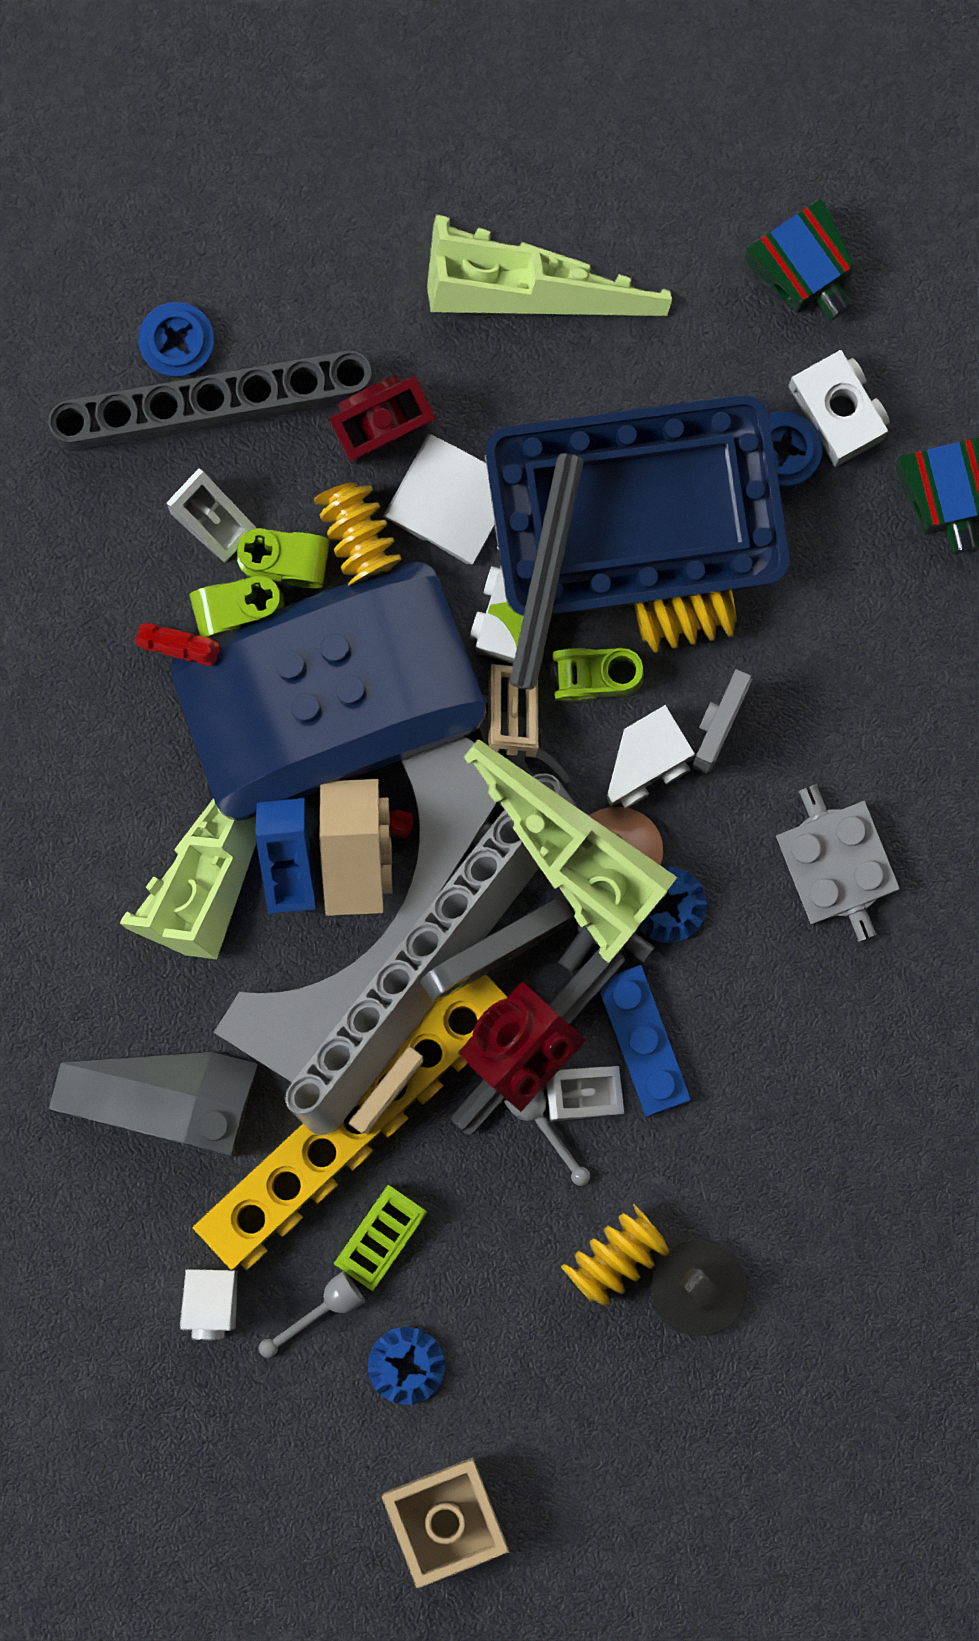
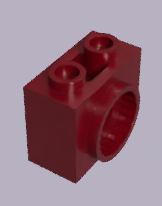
M394 375L337 404L341 412L330 417L329 423L351 464L433 423L436 418L415 375L400 382L397 375Z
M522 981L506 999L494 1003L481 1015L475 1025L472 1037L457 1053L495 1091L522 1112L585 1043L586 1039Z

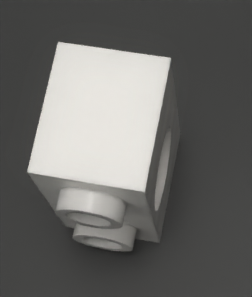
M842 350L794 375L789 384V389L807 420L816 428L822 446L835 467L884 441L888 433L885 425L890 423L889 417L877 398L871 401L862 385L866 383V378L859 364L854 358L847 361ZM835 397H846L854 404L855 412L846 417L838 416L831 410L830 401Z

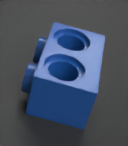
M305 798L258 802L256 808V842L268 914L316 909V871Z

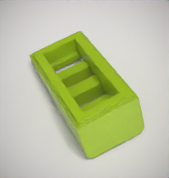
M387 1185L334 1262V1265L371 1291H374L428 1212L390 1185ZM388 1203L411 1218L406 1226L383 1211ZM376 1219H379L400 1234L395 1242L372 1227ZM366 1234L389 1250L384 1258L361 1243ZM355 1250L378 1266L373 1274L350 1259Z

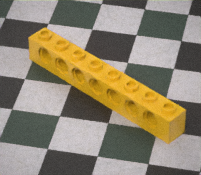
M484 975L444 999L435 1002L355 1107H362L409 1046L415 1050L422 1042H435L442 1050L440 1062L431 1068L420 1066L407 1083V1090L404 1096L391 1103L368 1134L350 1133L346 1129L344 1121L336 1130L326 1135L314 1134L302 1124L192 1228L231 1270H235L240 1264L246 1270L251 1268L268 1251L262 1244L272 1234L277 1232L281 1237L285 1236L303 1219L298 1210L311 1198L317 1204L320 1203L338 1186V1183L333 1179L336 1174L346 1165L354 1171L374 1152L368 1144L381 1132L387 1138L395 1133L409 1119L403 1112L416 1099L424 1105L444 1086L438 1079L449 1068L453 1067L459 1072L468 1064L457 1052L472 1037L473 1031L466 1035H459L453 1032L449 1026L451 1014L461 1008L469 1009L476 1015L478 1021L491 1005L506 999L507 996L487 975ZM321 1139L331 1141L336 1148L334 1161L326 1167L315 1166L309 1158L310 1147L314 1142ZM285 1172L294 1173L301 1183L299 1194L291 1200L280 1199L274 1191L276 1178ZM250 1205L260 1207L265 1214L263 1228L253 1234L245 1232L239 1224L241 1211Z

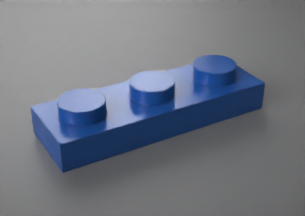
M640 965L613 975L599 993L645 1117L690 1101L689 1093L642 966Z

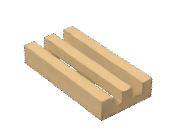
M491 664L488 678V746L496 752L499 749H507V755H517L518 750L526 751L527 757H536L538 751V680L534 689H526V738L518 737V688L510 683L513 666ZM501 677L507 678V736L501 735Z
M409 1046L349 1124L363 1135L365 1133L368 1134L424 1063L423 1056Z

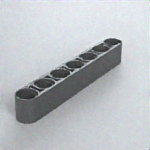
M356 351L338 352L66 400L58 403L51 410L48 425L56 442L62 448L69 451L92 449L335 406L372 386V369L368 359L363 354ZM348 367H356L364 373V378L358 385L345 386L338 380L340 372ZM310 375L318 381L316 389L307 395L296 393L292 389V384L299 376ZM263 383L271 389V393L265 401L253 403L245 397L247 389L253 384ZM216 391L224 396V402L219 409L206 411L199 406L201 397L207 392ZM164 399L172 400L178 405L176 413L171 418L159 419L153 415L154 406L159 401ZM125 408L131 412L129 422L125 426L113 428L106 423V418L113 409ZM70 416L81 417L84 420V426L78 434L66 436L60 432V425L64 419Z

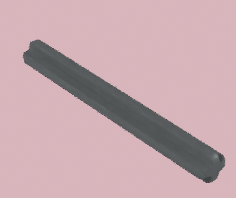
M560 454L556 461L510 678L511 685L517 688L532 690L537 685L584 463L583 458L572 454Z
M599 948L550 1003V1006L569 1024L575 1020L624 964L625 958L619 951L608 963L599 954ZM483 1080L454 1112L451 1119L464 1133L473 1135L505 1098Z

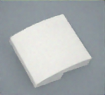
M428 434L383 517L417 538L428 540L464 563L473 564L495 524L486 463Z

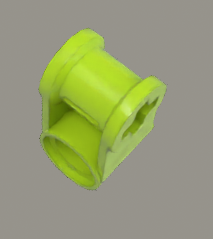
M262 528L251 529L245 532L239 539L237 545L238 565L241 571L249 577L264 576L272 581L283 582L291 586L311 589L322 588L330 540L310 533H287ZM256 545H263L267 555L262 557L261 563L252 562V554L248 552H254Z
M253 576L231 583L207 586L189 594L199 635L207 638L225 631L239 630L242 624L264 619L285 606L284 595L281 589L270 578L264 576ZM259 589H263L267 595H273V598L266 601V609L262 611L255 604H250V601L257 598L256 591Z
M577 648L558 650L552 653L553 660L558 662L559 690L554 693L556 701L575 702L605 697H625L638 691L643 683L644 669L642 661L630 649L593 650ZM626 661L635 667L636 675L630 682L619 684L612 681L609 677V670L616 662ZM573 666L577 668V684L575 685L573 684Z

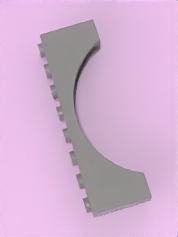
M462 736L400 760L408 775L418 805L420 844L416 869L405 901L395 919L379 940L354 963L318 983L276 993L239 992L215 1029L214 1033L285 1079L293 1082L462 865L471 847H476L493 825L488 821L498 805L504 809L500 802L495 803L488 793L489 786L473 763L468 764L464 758L475 744L473 741Z

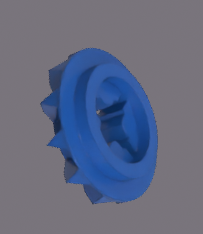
M171 302L158 306L146 316L140 327L138 343L142 357L149 367L164 377L179 376L185 378L188 374L202 369L204 363L213 353L214 334L207 317L192 305ZM164 326L176 334L189 330L188 335L184 339L189 352L188 355L176 347L170 351H165L169 341L163 329Z
M785 411L769 414L773 445H778L785 437L786 432L790 433L788 438L790 441L789 448L796 451L797 454L796 456L789 455L786 461L779 467L778 454L774 450L779 485L794 487L798 483L810 478L818 467L822 455L821 439L816 428L803 416Z
M667 866L663 868L677 877L667 891V894L670 897L677 894L680 896L684 893L687 895L677 906L679 913L677 916L680 922L677 923L675 918H671L668 912L656 913L653 916L649 913L638 928L644 935L655 941L674 943L687 939L698 930L706 914L707 901L702 885L688 871ZM660 899V901L655 905V907L651 910V912L654 911V910L656 909V906H658V905L660 904L661 899Z
M413 1327L396 1328L382 1335L372 1347L368 1359V1374L375 1390L392 1403L403 1405L416 1404L429 1398L441 1384L445 1371L444 1355L437 1341L425 1331ZM411 1345L416 1346L413 1353L415 1355L414 1363L420 1366V1369L427 1371V1374H409L407 1379L403 1380L402 1385L398 1386L399 1378L397 1376L399 1369L392 1366L391 1362L386 1361V1358H403L406 1352H409Z

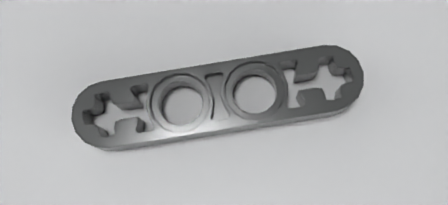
M562 897L557 898L441 963L427 973L420 983L433 1002H438L556 935L574 921V914Z

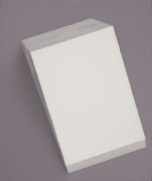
M198 469L166 503L171 515L223 562H226L237 550L239 539L245 532L257 529L201 469Z
M619 1066L559 1070L546 1084L550 1122L624 1114Z

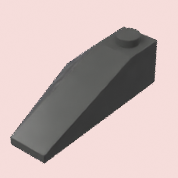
M214 1052L63 1062L60 1064L49 1109L235 1157L259 1064Z

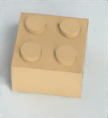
M378 779L342 780L320 785V845L325 916L383 913V894L393 893L392 847L389 834V798H379Z
M473 1457L382 1494V1499L417 1588L508 1552L507 1543Z

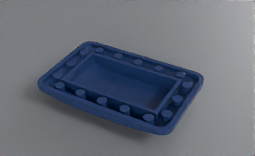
M751 395L729 396L507 426L497 429L487 440L485 445V461L505 597L508 606L513 612L524 617L558 456L563 453L583 458L584 463L551 615L764 586L779 581L789 568L790 556L769 415L765 405Z
M412 562L391 568V571L372 575L367 580L348 586V583L280 608L264 619L242 624L239 630H229L213 636L211 639L219 643L220 652L217 655V662L211 666L175 658L171 666L172 681L215 804L222 815L236 821L256 816L258 802L304 798L319 792L321 784L356 778L470 734L482 725L487 713L484 698L438 576L433 568L421 562Z

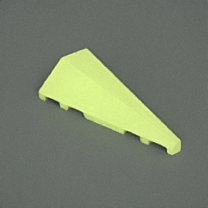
M436 215L433 226L427 283L431 312L668 315L672 302L670 291L662 289L661 293L639 290L631 287V278L618 275L615 281H611L590 274L589 264L523 242L520 246L497 243L490 240V231L478 228L475 235L450 227V218Z
M478 739L464 756L468 764L473 763L488 784V793L494 802L502 804L514 822V831L555 889L560 888L575 910V919L581 927H587L600 946L599 954L609 963L669 890L677 877Z
M213 798L174 849L178 854L175 862L161 880L156 877L151 879L146 886L150 895L135 914L126 912L120 924L132 932L184 955L217 959L256 845V816L241 821L228 819L222 815Z

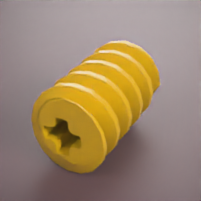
M353 482L335 486L314 498L315 505L327 506L320 513L322 522L334 523L327 531L329 539L334 541L342 540L336 545L334 552L336 557L348 558L341 566L343 574L356 575L350 580L348 586L367 580L372 575L391 571V568L401 560L400 555H385L384 553L394 543L393 537L378 538L377 533L387 526L386 520L371 521L370 516L380 508L379 502L364 503L363 498L373 491L372 485L357 486Z
M732 590L685 597V599H668L667 603H664L663 600L649 602L648 607L644 603L634 604L643 642H648L654 653L659 652L661 638L663 637L667 639L673 649L678 648L679 635L682 633L685 634L691 645L696 644L698 630L703 629L710 641L715 640L716 628L719 625L722 626L728 637H733L737 617Z
M634 1203L633 1207L637 1219L635 1220L622 1213L618 1217L623 1229L622 1232L610 1226L604 1229L608 1240L607 1245L593 1238L589 1242L594 1255L592 1258L578 1251L575 1254L579 1266L578 1270L566 1264L561 1266L563 1271L590 1302L595 1300L608 1307L611 1302L606 1289L611 1288L623 1294L626 1290L621 1276L625 1275L636 1282L640 1279L636 1263L639 1262L650 1269L655 1266L650 1254L651 1250H655L664 1256L669 1254L662 1235Z

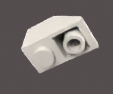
M666 705L624 729L606 799L611 807L621 802L626 809L649 795L646 787L661 778L665 784H669L690 771L687 763L693 760L695 753Z
M186 1270L181 1329H192V1339H224L225 1330L236 1329L237 1271Z

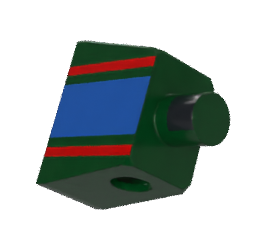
M821 198L747 247L744 258L747 264L794 311L799 312L816 301L828 319L832 321L853 306V303L839 284L851 276L854 265Z
M979 438L899 456L895 463L896 472L922 531L925 534L946 530L952 554H961L978 549L979 542L974 523L979 522Z

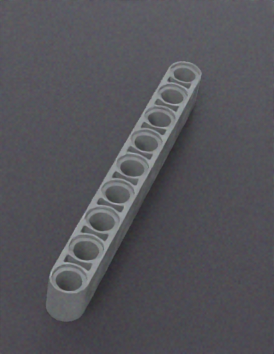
M543 773L533 776L536 780L577 807L576 803L553 775ZM505 809L290 1084L285 1097L287 1107L312 1133L326 1135L341 1125L435 1002H433L420 983L421 979L441 963L484 940L539 869V865L514 831V822Z

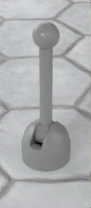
M541 1090L522 1112L505 1100L504 1103L518 1119L536 1121L571 1170L573 1183L578 1186L586 1185L590 1180L589 1171L577 1164L543 1116L547 1100L544 1091Z
M344 1271L340 1272L326 1285L324 1303L274 1339L263 1340L259 1345L260 1354L265 1358L274 1357L279 1346L329 1310L337 1313H350L365 1303L363 1295L352 1279Z

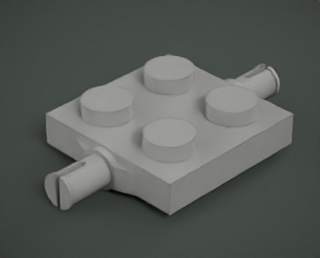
M818 784L809 787L816 803L815 805L812 804L806 788L799 791L809 818L799 827L776 835V838L810 924L813 925L833 916H849L858 938L857 941L861 942L866 940L860 921L863 922L869 938L877 935L866 908H869L877 899L897 892L900 888L865 800L842 810H827L818 789Z

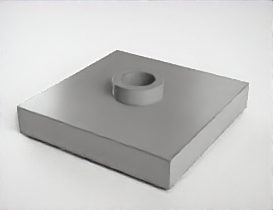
M736 669L720 705L710 702L699 726L700 729L707 731L692 768L705 774L711 772L751 684V675Z

